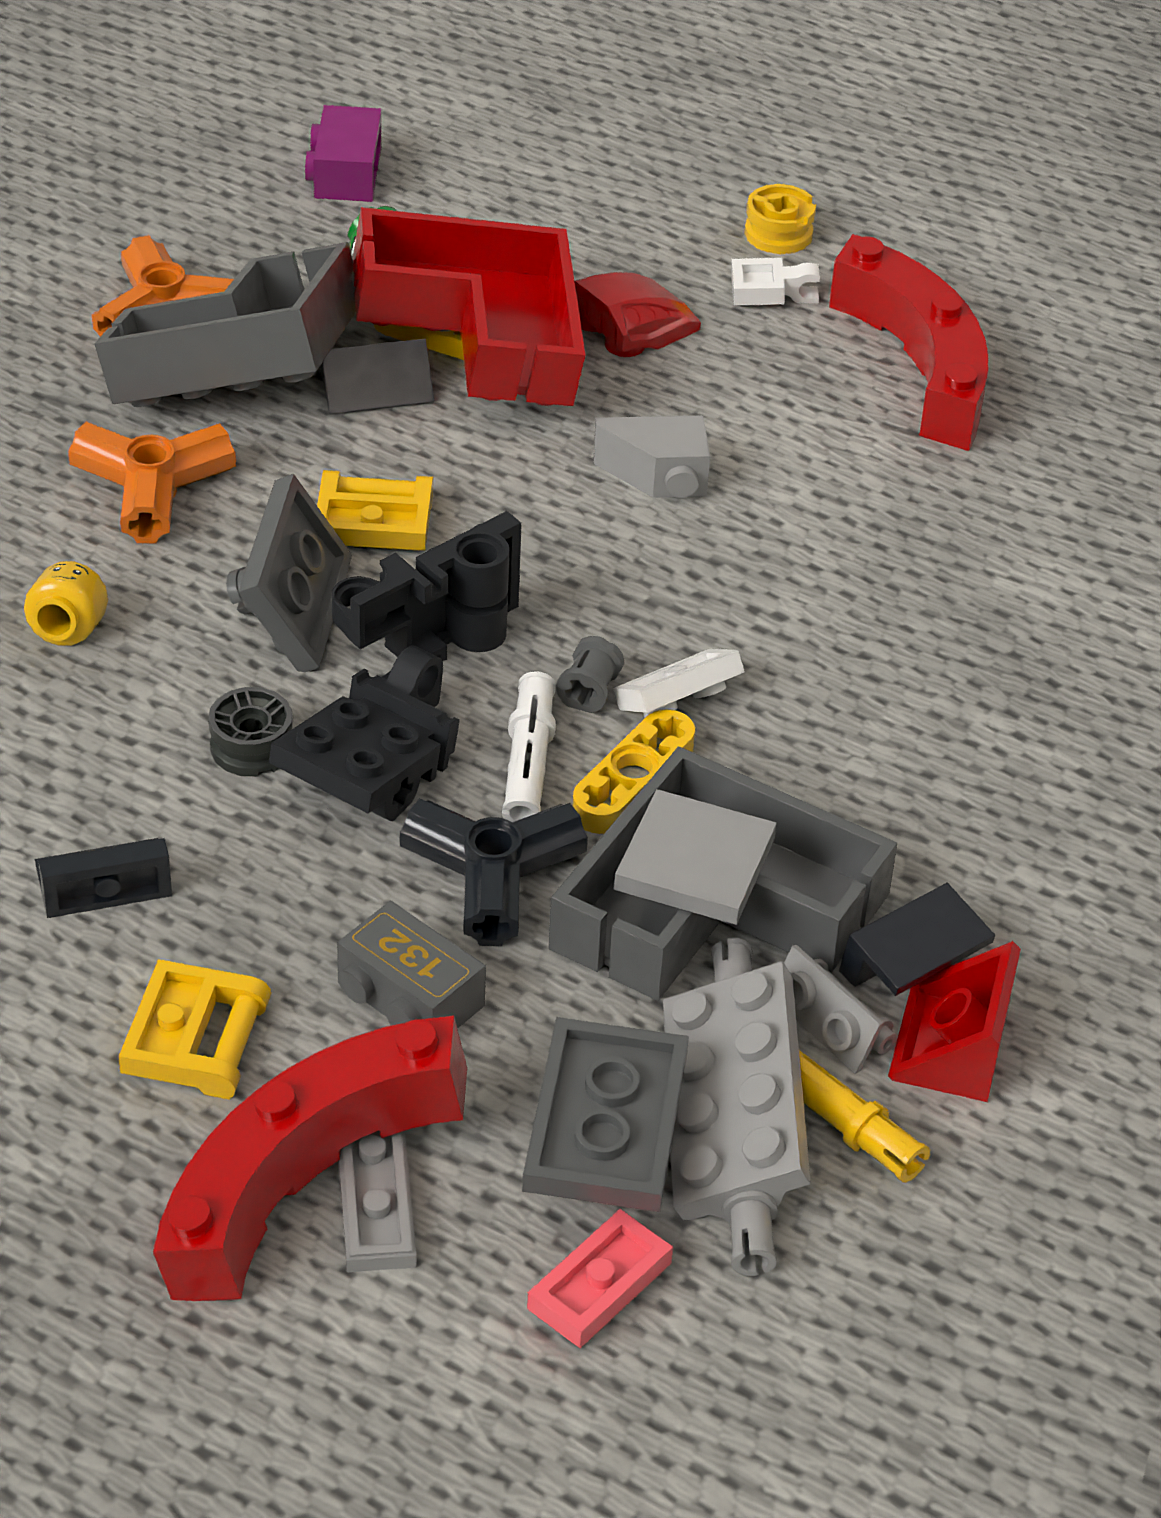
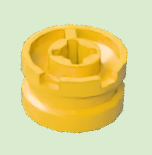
M785 184L765 185L755 189L749 195L746 214L748 217L744 234L748 242L755 248L775 254H789L805 249L812 242L814 231L812 223L815 218L816 204H812L813 196L803 189Z

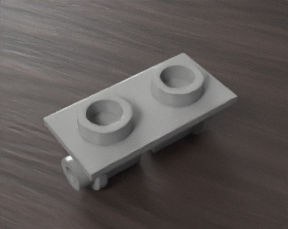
M797 945L791 947L784 964L793 978L796 1020L855 1074L861 1071L871 1050L874 1049L880 1055L891 1050L897 1041V1035L892 1031L893 1022L887 1017L880 1018L863 1001L855 998L853 993L828 971V965L822 959L813 960Z

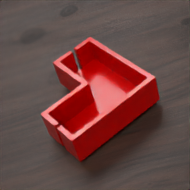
M361 207L353 252L356 321L370 322L379 326L402 325L422 327L430 331H461L468 397H478L489 401H516L517 395H525L526 402L542 406H574L585 360V348L567 229Z

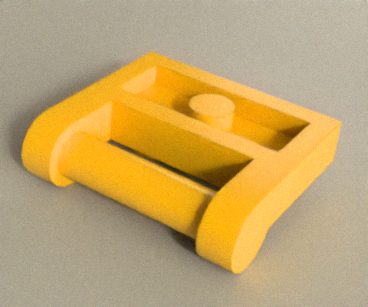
M323 470L317 507L345 546L425 551L433 500L434 478L433 476L417 475L416 481L344 477L341 476L340 471Z
M158 959L120 1051V1073L196 1087L208 1096L223 1099L232 1098L235 1095L241 1078L240 1071L237 1069L256 1016H260L266 1011L272 993L270 987L266 982L253 976ZM216 1002L230 1004L232 1009L213 1058L196 1055Z

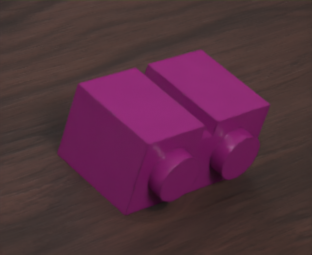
M323 106L320 124H312L310 137L311 151L306 152L305 180L314 181V198L373 202L382 149V108Z

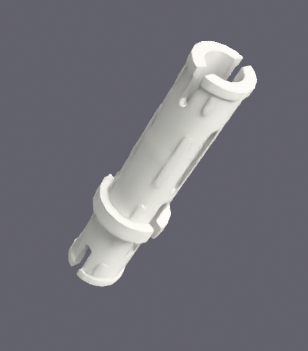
M539 671L529 672L520 677L517 707L511 714L508 723V732L512 738L502 817L511 822L541 812L540 802L546 770L548 743L553 740L556 731V721L552 715V701L556 683L551 676ZM531 719L536 720L533 733L529 732ZM528 743L532 744L531 753L526 751ZM525 764H530L528 778H523Z

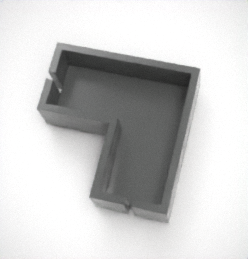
M345 242L303 250L302 256L310 282L305 290L295 252L293 251L250 259L224 292L124 309L112 323V327L108 328L95 342V348L112 405L132 402L133 407H145L161 401L164 398L163 396L181 393L184 399H194L211 393L217 387L232 385L233 390L243 391L260 386L266 379L283 377L285 382H298L312 377L356 313L353 258L349 243Z
M678 746L551 896L548 949L596 972L603 965L609 966L610 979L657 1001L661 999L720 922L786 952H789L793 945H797L813 960L822 959L828 965V971L833 972L843 958L849 935L859 930L860 927H865L889 896L898 843ZM656 789L777 823L775 839L737 925L614 890L615 873Z

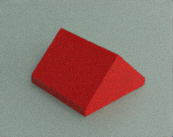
M1014 941L952 965L910 988L888 1074L892 1081L988 1102L1021 951Z

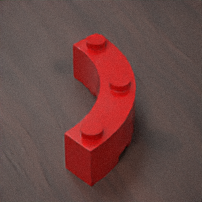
M852 234L834 260L829 308L849 314L880 331L886 328L904 343L905 352L914 361L921 374L926 377L928 383L919 436L969 451L977 435L988 375V350L985 336L977 318L961 296L933 271L907 255L883 245L877 238L861 237Z
M455 1017L415 1019L346 1039L318 1051L287 1068L254 1091L233 1109L211 1132L187 1164L170 1195L159 1224L153 1255L171 1300L214 1301L241 1299L245 1278L254 1253L268 1230L265 1220L285 1195H296L318 1174L340 1160L341 1149L378 1130L380 1131L381 1138L412 1128L463 1120L467 1064Z

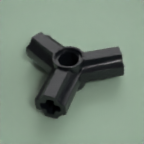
M419 798L408 811L406 821L400 830L399 843L402 848L464 875V935L475 939L479 946H502L509 938L518 936L520 877L587 852L588 837L584 831L581 816L571 803L559 804L515 822L500 817H487L474 821L430 800L425 801Z

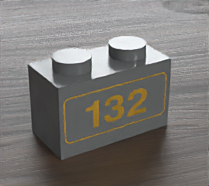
M391 900L337 942L338 983L342 990L352 1001L359 1004L366 1002L386 1016L390 1025L401 1024L415 1019L454 1016L458 1029L485 1006L486 965Z

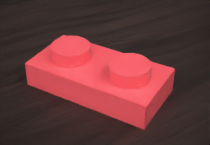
M619 1209L528 1292L527 1309L581 1349L672 1263L673 1246Z

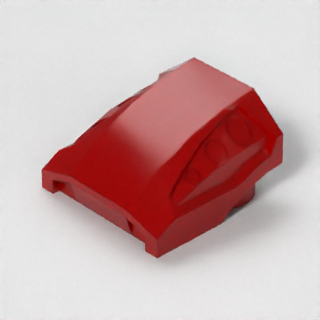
M609 272L574 281L582 330L604 334L605 348L613 355L633 357L641 354L645 348L659 350L701 330L700 320L688 306L651 278L631 272Z

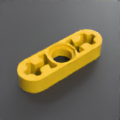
M667 709L649 714L576 785L573 791L572 806L581 816V822L585 831L605 834L678 746L693 752L695 725L687 715L679 711ZM657 737L660 738V739H664V740L659 744V751H658V752L656 751V748H657ZM626 766H639L646 769L649 774L642 778H629L622 775L619 770ZM611 789V803L610 805H608L603 802L609 797V791Z

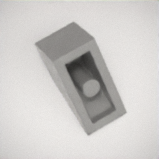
M703 415L595 418L594 465L653 498L707 496L710 452Z

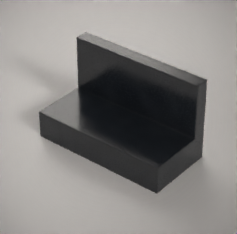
M426 338L331 349L317 370L318 378L324 377L329 414L434 402Z
M154 838L35 859L47 918L172 896L170 861L165 838Z
M947 882L851 933L839 972L854 987L877 975L889 990L897 996L993 943L996 935Z

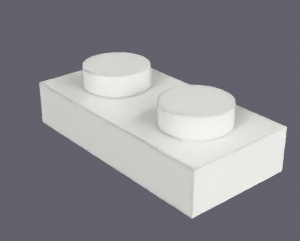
M707 649L613 688L620 710L643 712L645 718L658 710H676L678 708L676 701L691 694L693 698H702L719 693L726 689L725 680L742 674L745 671L738 650Z

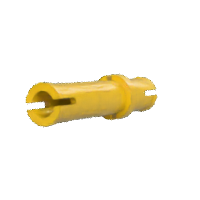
M799 1050L804 1104L843 1133L844 1143L852 1150L858 1152L860 1148L894 1173L901 1182L907 1183L914 1179L925 1166L915 1157L919 1156L923 1160H928L930 1148L926 1144L920 1143L890 1120L888 1109L878 1101H873V1103L871 1101L867 1102Z

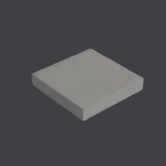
M656 789L615 873L614 890L737 925L775 839L777 823Z

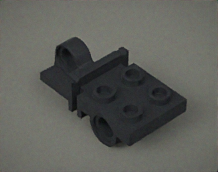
M505 511L417 556L416 569L397 553H394L380 560V566L383 570L380 572V581L363 576L349 577L339 581L332 590V619L334 623L360 650L385 638L384 646L397 658L404 649L411 645L441 658L442 661L447 660V644L451 642L461 649L470 652H487L498 648L503 644L507 636V613L519 607L522 522L508 511Z
M411 645L401 652L391 671L382 677L378 675L371 677L368 670L362 669L352 676L349 698L345 696L340 697L271 743L269 763L368 814L373 812L388 821H394L413 802L419 788L420 778L429 782L433 781L436 778L437 770L443 772L448 767L449 756L455 752L460 720L456 717L450 718L447 713L435 708L439 704L441 695L442 659L417 646Z

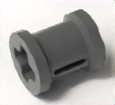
M588 636L582 638L573 653L574 663L571 668L566 669L559 676L556 691L558 697L568 707L594 713L605 705L608 697L607 686L611 680L617 678L625 661L623 653L618 646L602 637Z

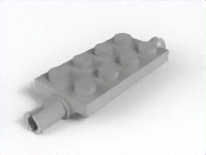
M741 938L727 939L728 959H725L722 941L712 947L711 958L714 966L715 983L663 999L665 1033L689 1036L688 1052L671 1146L673 1207L683 1220H694L707 1215L724 1218L731 1225L733 1253L731 1264L733 1269L744 1276L759 1275L757 1255L762 1256V1269L765 1273L771 1271L776 1266L777 1258L774 1251L772 1220L777 1216L778 1206L785 1192L810 1185L811 1179L792 975L783 961L752 970L751 959L753 952L751 945Z

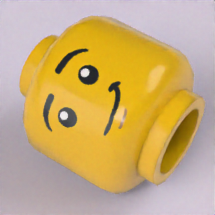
M60 561L43 571L26 594L24 603L26 621L33 632L46 642L58 646L75 645L85 640L104 616L108 604L106 586L100 576L87 565L75 561Z

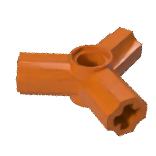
M150 235L132 238L131 244L121 251V262L133 288L92 314L93 329L101 337L108 328L112 327V323L126 308L224 292L234 279L185 274V270L181 265L172 262L163 243L152 240Z
M86 421L75 431L73 443L68 450L70 465L124 486L120 520L121 531L133 537L136 543H157L161 536L170 533L173 498L177 493V488L236 467L235 450L232 447L228 432L220 423L169 440L163 436L153 434L141 435L130 439Z

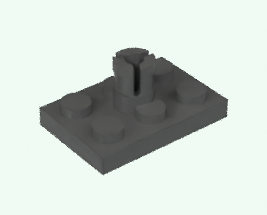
M294 474L274 481L246 568L242 567L230 571L227 575L226 585L232 604L239 603L237 611L244 615L249 613L255 614L271 635L277 650L286 655L297 671L308 672L320 667L333 623L332 590L339 581L346 578L352 554Z
M556 1017L523 1171L522 1192L660 1212L688 1052L689 1036Z

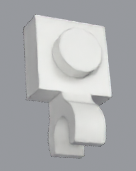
M782 258L732 259L731 278L734 305L784 304L785 295L791 297L795 303H819L818 286H802L806 282H820L819 266L817 264L802 263L797 266L783 267Z

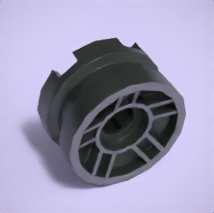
M243 687L231 690L217 698L209 710L208 719L209 732L211 734L210 753L215 763L226 772L239 776L257 777L258 772L269 769L272 772L278 770V767L269 763L271 743L292 730L293 711L288 701L277 692L262 687Z

